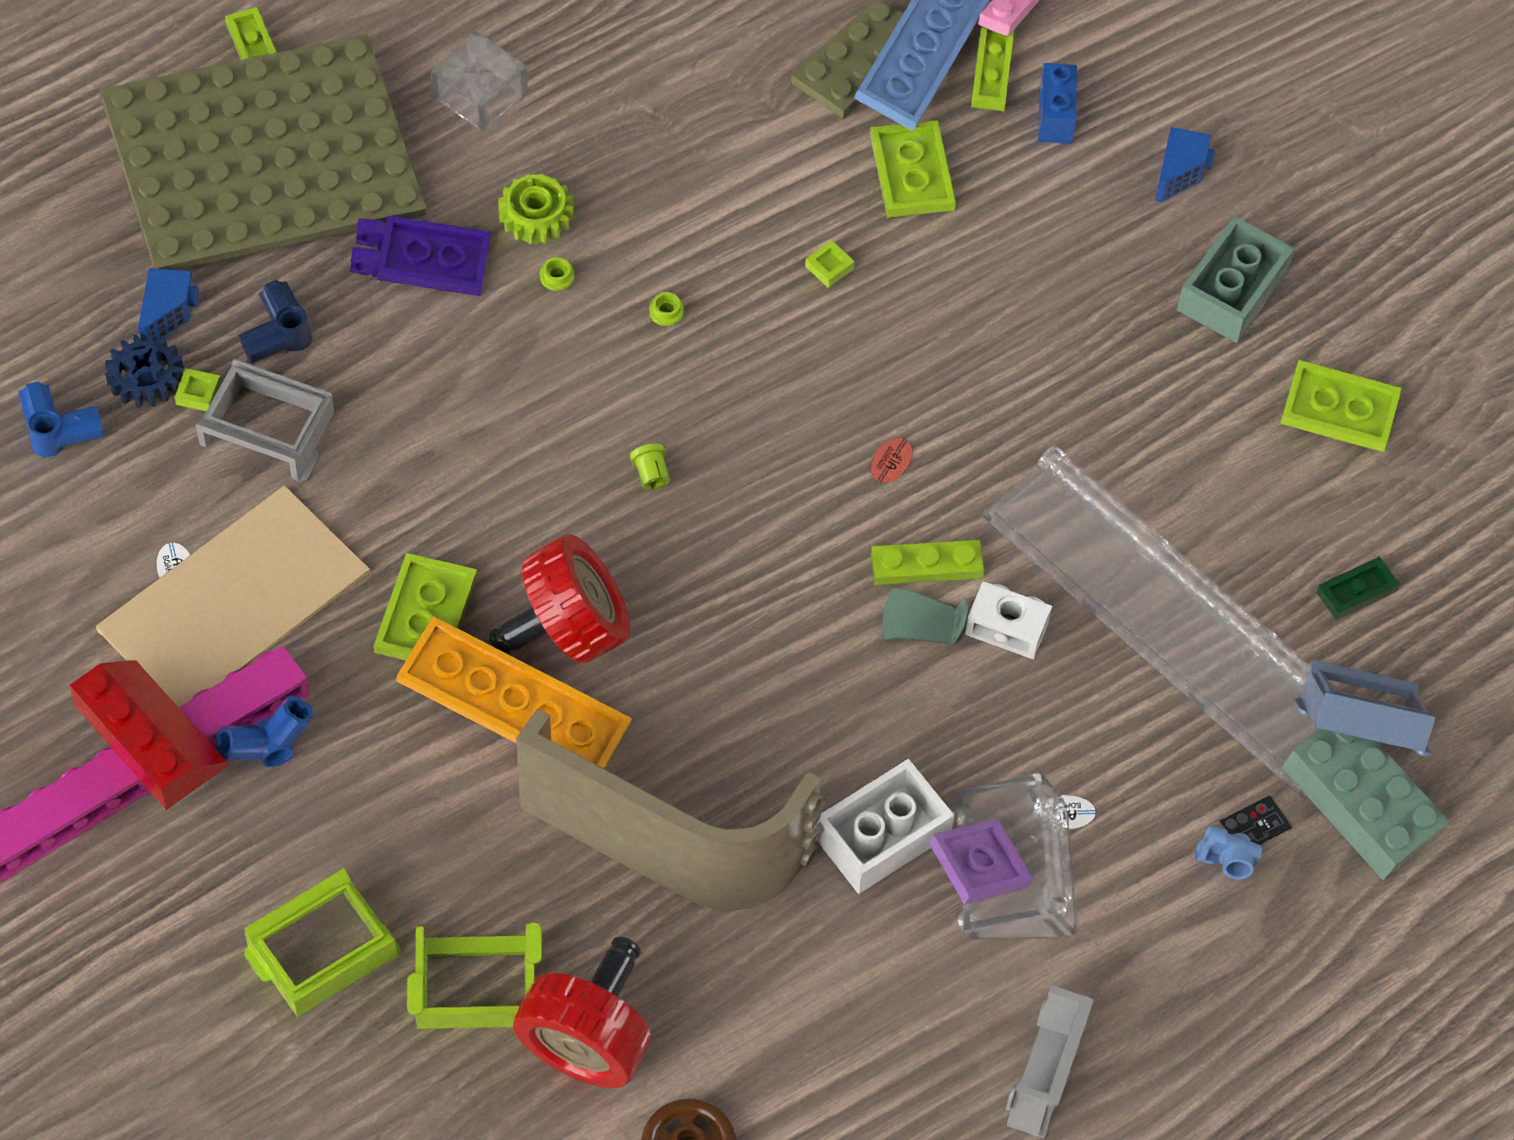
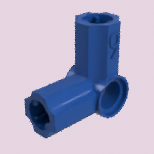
M38 381L26 384L22 390L18 391V397L30 436L31 448L38 456L51 457L57 455L65 445L103 437L99 413L95 406L57 414L49 385H43Z
M288 696L272 717L262 719L254 725L221 726L216 733L215 749L226 760L261 759L265 767L282 765L293 758L295 753L292 744L314 716L312 707L301 700L299 696Z

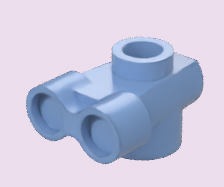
M1209 825L1203 840H1200L1196 847L1195 860L1211 865L1213 862L1223 864V872L1227 877L1237 880L1246 879L1253 874V870L1261 858L1262 846L1251 842L1250 838L1245 834L1235 833L1231 835L1226 829Z

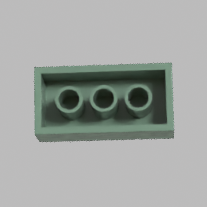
M1320 729L1297 746L1282 766V769L1383 881L1433 842L1450 822L1377 741Z

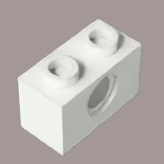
M983 581L967 617L965 635L1034 660L1049 624L1052 606L1044 603L1037 597H1026L1010 591L1003 585H992ZM1011 615L1014 616L1016 619L1009 620L1004 618L1003 616Z

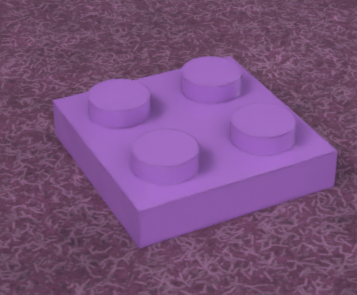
M998 818L934 834L929 842L964 905L1028 888L1033 880Z

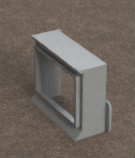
M233 359L232 366L201 421L196 423L199 445L207 447L212 436L286 461L290 465L291 478L299 483H303L308 480L319 459V452L315 448L334 414L332 393ZM241 387L312 411L294 445L222 420Z
M1051 985L1047 1001H1043L1036 1026L1040 1028L1021 1084H1013L1008 1098L1006 1110L1010 1111L1006 1126L1043 1139L1045 1138L1055 1105L1060 1103L1094 999Z

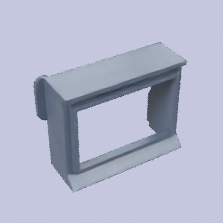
M1312 659L1301 697L1294 698L1293 703L1298 712L1310 716L1316 728L1415 750L1420 755L1430 756L1431 751L1427 744L1436 716L1429 715L1418 697L1419 683ZM1328 680L1407 697L1405 705L1401 706L1339 692L1332 689Z

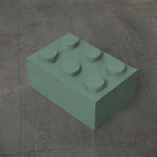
M1234 216L1182 286L1177 311L1238 343L1288 273L1295 248Z

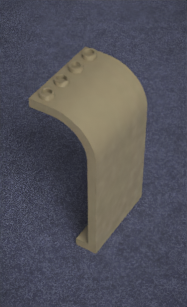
M536 709L516 738L520 809L698 905L716 910L732 911L749 909L768 902L791 883L802 865L805 867L810 865L817 852L818 847L814 843L819 835V830L816 829V826L821 817L818 808L822 802L823 795L819 794L821 778L808 771L785 806L772 818L749 828L724 829L708 825L552 742L550 715L539 709Z

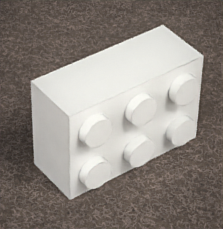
M907 759L821 813L820 820L816 826V829L819 830L816 841L856 892L860 894L931 848L929 842L934 834L952 830L954 814L913 763Z

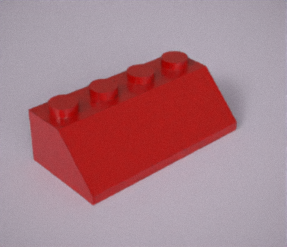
M137 660L100 663L69 685L75 707L165 810H168L228 766V762Z

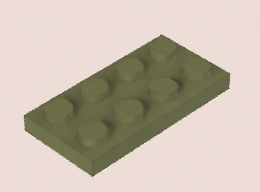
M873 0L792 74L791 83L840 118H845L861 103L854 99L856 92L903 13L884 0Z

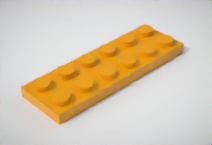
M434 616L398 672L396 679L402 685L515 743L517 736L536 709H539L550 715L552 742L603 769L606 768L632 720L631 717Z

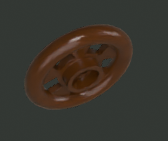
M680 1099L665 1104L649 1118L644 1127L641 1140H736V1134L727 1116L716 1106L698 1099ZM698 1116L712 1124L707 1133L693 1125ZM676 1117L683 1126L678 1127L672 1134H669L663 1126Z

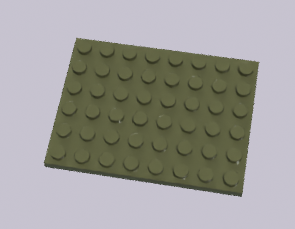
M367 34L100 89V97L154 269L179 270L356 231L359 218L386 223L388 215L408 219L426 215L427 208Z

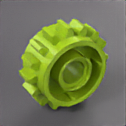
M526 174L518 180H512L513 184L509 188L504 187L503 197L498 200L499 221L504 223L505 232H512L516 240L521 239L529 244H545L554 238H560L562 230L568 231L569 220L574 218L573 196L568 195V187L566 185L561 186L557 182V178H551L544 174Z

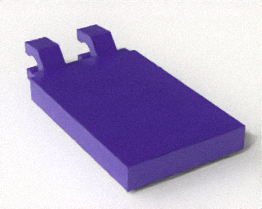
M389 215L386 223L378 220L358 219L356 244L369 247L377 245V250L353 247L350 272L367 276L372 274L373 277H377L376 280L481 296L491 239L490 231Z

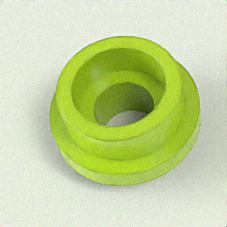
M550 258L540 269V281L549 290H565L574 281V269L564 258Z
M662 292L656 295L650 302L649 315L655 323L662 326H671L677 324L682 319L684 305L677 295L671 292Z

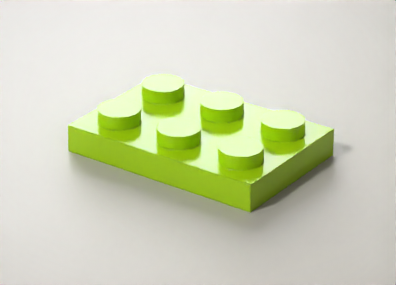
M938 120L919 122L914 131L901 124L871 127L870 138L887 218L955 211L956 201Z
M1298 360L1280 424L1384 452L1402 388Z
M406 553L374 643V653L406 660L433 616L460 629L477 580V569Z

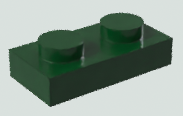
M1379 556L1318 585L1316 593L1335 620H1338L1397 592L1400 584Z

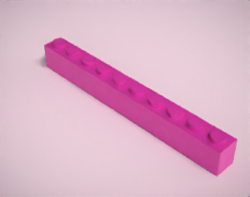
M281 646L274 651H267L261 654L254 663L246 668L231 672L221 683L211 689L199 691L193 696L191 701L182 705L179 709L215 748L216 733L221 726L254 725L262 719L272 717L288 696H299L301 700L310 696L308 679L284 646ZM111 747L99 751L91 761L81 767L67 770L59 780L49 786L34 790L27 799L14 807L2 809L0 811V883L150 793V791Z

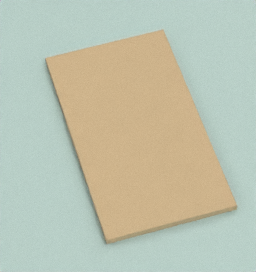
M282 486L97 624L96 629L127 661L137 660L178 707H181L191 701L193 696L199 691L211 689L221 683L231 672L242 670L252 664L261 654L269 651L368 575L370 569L290 489Z

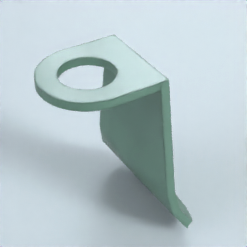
M893 588L884 608L882 620L883 636L887 641L908 639L954 645L964 628L969 600L963 598L958 607L954 608L914 591Z

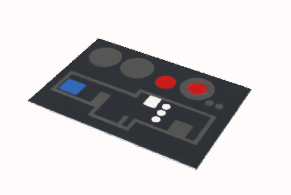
M1270 795L1219 820L1229 834H1245L1250 838L1251 842L1258 845L1292 829Z

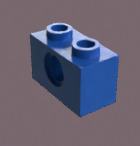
M1043 63L1039 88L1038 142L1072 144L1076 123L1077 65Z

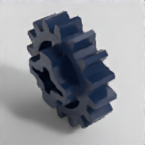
M149 334L146 341H141L138 335H134V343L129 344L122 340L120 341L122 350L111 349L112 360L105 361L107 371L105 376L107 384L111 386L113 396L121 394L124 404L134 399L138 408L141 407L143 401H149L151 407H154L156 405V398L160 397L167 402L169 400L167 392H177L178 382L181 381L183 376L182 357L178 356L175 345L168 347L166 338L163 337L158 342H154L153 334ZM163 361L168 365L167 371L164 370ZM122 370L126 373V380L121 376Z

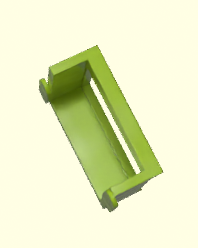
M342 868L244 928L248 945L244 951L245 958L262 981L269 982L272 980L297 1018L391 959L399 957L401 954L399 944L386 926L380 922L354 886L345 868ZM343 893L374 938L295 986L264 941Z
M535 922L526 924V936L425 938L424 926H416L415 973L409 975L407 979V1010L411 1015L415 1016L417 1029L513 1027L514 1017L520 1006L427 1008V957L525 955L526 995L535 981V964L539 963L542 959L541 926Z

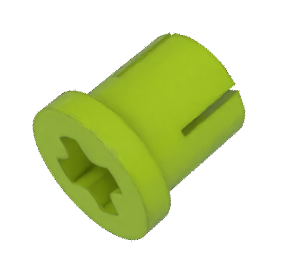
M646 444L636 448L630 454L631 463L637 467L644 490L660 489L670 482V476L664 460L666 451L662 444Z

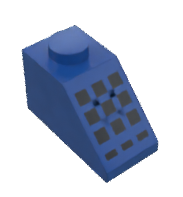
M1174 127L1170 128L1155 201L1163 202L1201 182L1204 169L1211 170L1215 150L1208 148L1211 135Z
M149 268L138 324L141 341H146L147 336L153 334L154 342H158L161 338L190 320L192 307H197L199 303V286L193 284L191 271Z

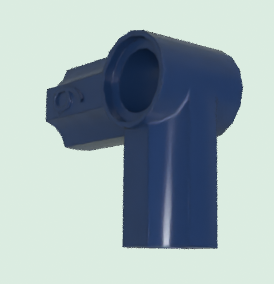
M276 279L265 284L264 289L259 292V297L272 321L238 335L245 354L251 363L284 349L290 351L303 350L312 342V333L306 312L299 306L287 282H281Z

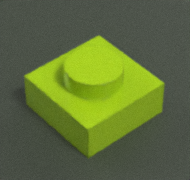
M832 240L805 259V267L828 288L853 271L855 261Z
M185 368L175 395L176 405L207 411L220 388V375Z

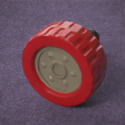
M568 534L545 544L527 556L522 565V577L532 607L505 622L499 629H493L489 634L491 645L509 655L510 651L518 650L548 633L555 644L567 656L577 662L587 663L624 643L629 637L631 626L624 599L605 564L586 542L575 535Z
M621 936L613 939L612 947L607 950L591 982L562 973H546L536 978L521 1002L513 1021V1029L517 1038L540 1060L567 1076L603 1088H620L628 1084L639 1067L651 1041V1032L645 1020L630 1005L618 997L635 965V959L639 958L641 954L640 947L634 941Z

